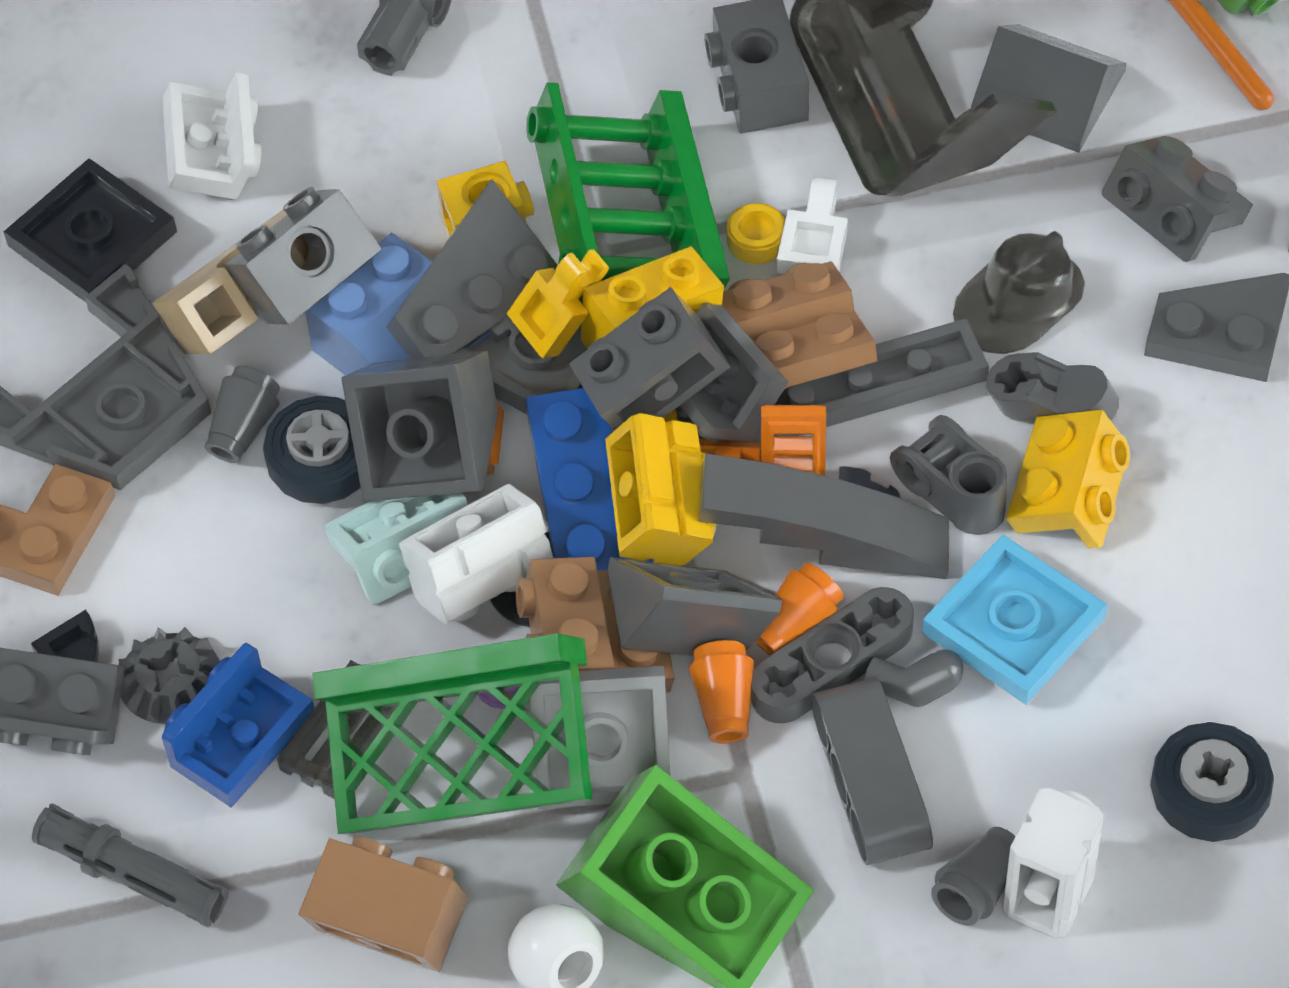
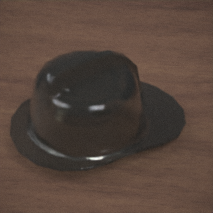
M1053 231L1047 236L1036 233H1024L1006 239L994 252L990 262L966 283L958 294L953 310L954 322L967 318L982 351L1007 354L1024 350L1042 338L1080 302L1083 297L1085 281L1080 268L1070 259L1067 250L1064 248L1061 234L1057 231Z

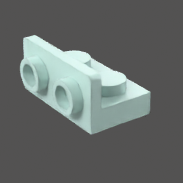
M462 493L369 501L323 526L331 546L356 571L365 597L371 604L377 605L411 587L408 576L410 571L405 566L399 542L464 508L468 503Z

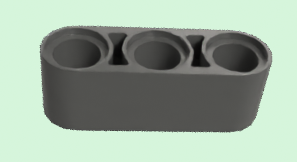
M873 677L812 693L811 705L816 728L864 864L871 865L932 849L933 837L928 813L879 679Z

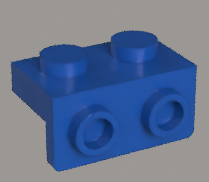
M246 642L232 657H225L216 664L209 675L206 686L189 704L180 705L170 715L162 734V741L170 767L232 808L316 713L311 698L264 669L261 665L258 649Z

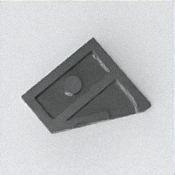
M1277 273L1159 293L1146 340L1144 356L1267 382L1289 292V274Z

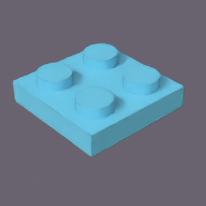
M1003 534L925 616L922 623V633L944 649L956 653L964 663L1027 705L1106 618L1107 604Z

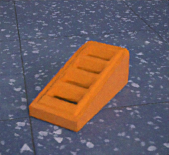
M761 406V462L825 475L826 406ZM774 434H813V436H783Z

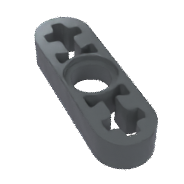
M889 587L871 589L764 659L755 667L752 675L751 702L754 710L759 716L769 722H792L812 710V693L850 684L866 673L874 657L886 660L904 648L910 641L913 633L914 609L909 598L899 590ZM874 614H878L883 619H887L894 615L896 617L895 626L890 628L886 623L881 622L872 627V617ZM865 634H866V647L863 646L862 640H861V638H860V637H862V636L865 635ZM837 643L846 647L851 653V657L841 666L829 667L817 661L814 653L824 644ZM799 663H802L805 673L799 676ZM775 682L783 688L792 683V695L786 697L780 691L769 695V684Z

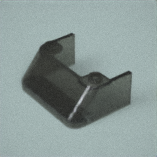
M796 0L791 9L790 24L797 46L862 184L872 194L899 197L989 167L1057 112L1051 101L992 93L975 108L968 109L955 119L911 29L928 13L933 0Z

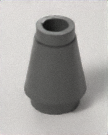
M247 366L235 367L231 376H225L222 379L205 449L220 460L238 463L242 454L246 452L250 444L279 407L280 403L277 399L280 390L279 384L272 377L257 369Z
M1002 827L990 828L985 835H982L936 872L935 885L931 890V895L937 908L947 918L961 925H973L978 919H986L992 914L1006 885L1010 847L1016 837L1013 833Z

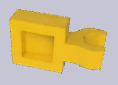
M595 249L589 250L581 262L573 253H569L560 261L556 270L554 268L537 270L506 313L542 359L558 356L589 314L579 301V298L583 295V288L600 282L609 269Z

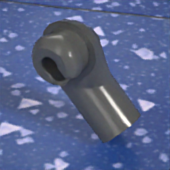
M946 649L931 653L906 668L874 657L867 668L864 680L877 677L887 697L913 707H922L954 690L961 681L964 666L961 658L956 653Z

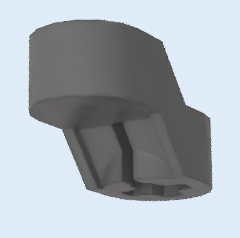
M1039 352L1008 355L995 363L986 378V388L1001 412L1010 419L1035 420L1036 417L1103 410L1108 418L1112 420L1119 408V397L1101 369L1092 365L1067 366Z

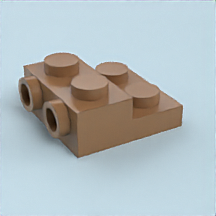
M832 261L822 264L798 263L792 266L786 274L766 280L742 279L732 284L727 291L723 292L722 306L789 382L785 388L878 362L875 340L854 311L852 290Z
M595 557L530 560L526 578L518 579L516 584L518 615L520 618H529L531 634H527L526 638L555 633L584 638L587 665L578 667L579 671L664 666L666 692L671 691L675 677L670 653L621 648L608 570L597 571Z

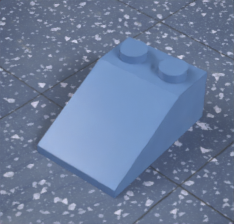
M392 232L378 243L382 248L378 253L305 311L312 351L344 375L372 363L411 359L386 326L432 262ZM488 332L483 337L469 345L467 348H472L474 345H476L484 338L489 336L490 332Z

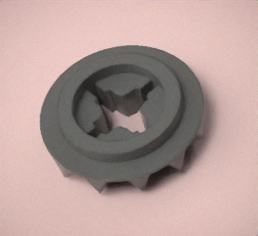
M158 627L154 637L143 642L134 639L131 652L126 658L118 659L119 665L125 666L121 699L126 707L139 718L153 723L166 724L175 709L182 704H189L206 686L211 671L220 660L208 638L201 640L193 636L186 627L179 633H166ZM177 658L180 673L183 675H172L168 679L167 684L163 683L160 691L159 679L154 670H165L169 663Z

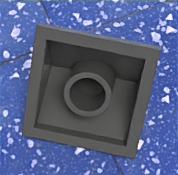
M1020 24L998 26L971 104L970 113L1079 153L1125 73L1127 63Z
M610 557L608 575L621 648L694 656L693 651L700 645L714 641L730 640L743 643L747 651L779 615L782 599L727 571Z

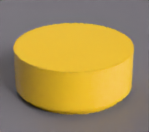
M762 203L747 204L736 209L727 221V245L730 252L739 260L751 264H763L776 259L785 225V217L776 208Z

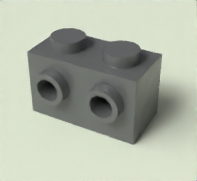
M671 287L655 299L645 303L637 313L605 337L593 342L585 352L569 363L600 416L615 430L629 417L638 413L664 418L731 367L698 315Z

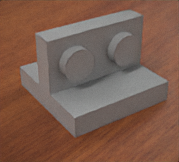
M664 666L579 671L592 800L538 807V809L612 804L629 779L655 764L671 776ZM559 680L540 683L530 697L531 713L547 726L562 707ZM532 729L534 746L541 735ZM563 729L559 736L565 740V731ZM551 745L535 768L536 779L549 790L570 787L567 757Z

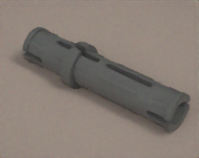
M53 803L49 804V808L45 807L35 822L32 831V841L34 843L56 851L70 858V860L81 864V871L91 877L98 878L103 875L113 879L129 889L168 908L170 907L208 928L217 921L225 907L228 898V888L204 879L159 855L132 844V842L121 837V832L117 828L108 824H103L99 827L74 816V814Z

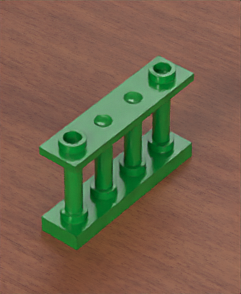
M547 82L537 106H532L528 112L526 133L529 142L535 143L560 252L558 264L569 253H573L580 262L589 250L595 249L598 253L593 232L663 236L665 242H670L672 253L692 246L721 281L725 289L730 280V275L682 91L659 90L649 114L645 113L641 119L565 114L559 84ZM572 139L640 143L641 148L647 150L650 165L576 160ZM582 185L651 189L654 195H658L662 211L587 207ZM599 255L609 267L602 280L659 258ZM583 295L579 298V301H580L582 304H583Z

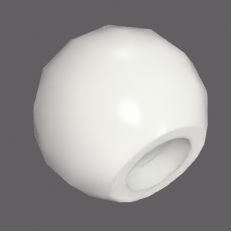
M556 903L543 905L523 916L515 927L508 943L509 967L522 988H589L597 978L603 964V939L590 916L579 909Z

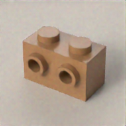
M355 836L351 845L329 838L298 915L317 931L440 973L469 899V895L452 879L455 871L439 862L424 857H416L413 866L391 859L392 849L365 837Z

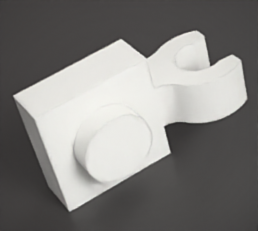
M813 177L806 212L788 209L777 256V273L786 274L792 266L798 263L822 264L829 261L834 263L838 271L840 270L848 232V218L834 216L837 205V198H834L837 180Z

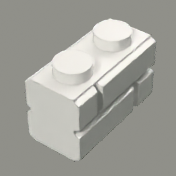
M509 483L399 542L405 566L410 571L408 576L415 599L423 608L444 624L450 621L467 620L475 616L479 612L481 604L505 591H516L517 580L526 578L531 559H553L549 540L544 535L546 528L539 506L534 500Z
M1050 787L1039 788L1027 812L1026 822H1022L1010 847L1003 904L1004 913L1009 919L1057 939L1058 937L1067 936L1078 913L1079 904L1083 903L1094 880L1104 814L1100 811L1099 807H1096L1084 795L1070 790L1059 792Z

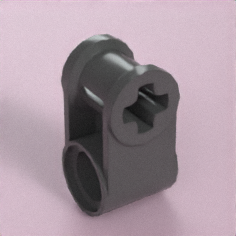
M945 415L936 416L929 422L928 432L909 447L901 445L891 452L889 457L890 463L901 483L909 491L925 499L945 517L950 518L949 520L959 530L974 535L986 534L997 529L1004 521L1007 487L1005 465L998 457L989 453L968 436L963 428L953 419Z

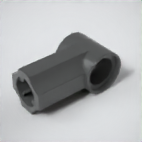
M379 0L378 9L357 43L359 58L366 61L373 71L392 76L396 71H404L428 27L437 28L441 26L448 14L452 0Z

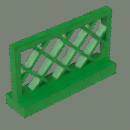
M555 633L312 673L315 700H323L326 703L338 834L348 835L592 800L578 668L587 665L585 639ZM559 680L562 707L547 726L524 706L540 683ZM520 687L514 697L504 689ZM490 692L506 706L486 735L463 717V714L478 693ZM459 696L452 706L443 700V698ZM428 701L444 715V718L427 742L423 744L402 724L418 702ZM397 706L392 715H389L384 709H382L385 707ZM367 710L384 726L365 753H363L350 742L348 713ZM517 716L541 735L521 764L516 762L497 745ZM455 726L479 745L459 774L436 755V752ZM563 729L565 731V740L559 736ZM395 735L417 753V756L398 782L375 763ZM551 745L567 757L570 787L549 790L531 774ZM491 755L509 770L513 776L497 798L487 799L470 784V781L487 757ZM352 760H354L357 763L354 768L352 766ZM429 764L446 778L451 785L435 807L426 808L409 793V790ZM369 773L390 794L375 815L357 818L355 791ZM523 784L533 791L532 793L516 795ZM462 793L471 800L470 802L455 804ZM401 802L410 809L394 812Z

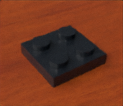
M88 158L3 232L9 248L86 302L85 296L124 264L134 271L177 233V228L172 215Z

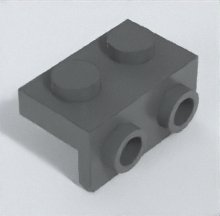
M1165 135L1125 145L1102 189V196L1182 261L1195 260L1210 233L1244 223L1254 204L1237 192V186L1230 178L1221 173L1210 171L1192 157V150L1182 141Z
M703 303L697 315L731 367L682 403L680 407L690 418L689 423L696 424L698 434L707 440L720 442L722 439L751 442L761 427V406L775 405L789 382L722 305Z

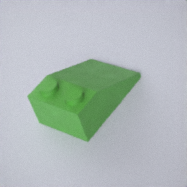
M656 764L628 780L555 884L611 929L714 988H750L815 891Z

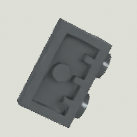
M0 647V743L27 746L28 735H38L52 738L51 750L79 755H90L92 744H113L125 666Z

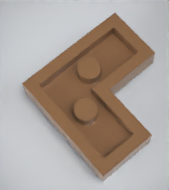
M55 464L27 513L0 505V577L59 596L115 498L112 482Z

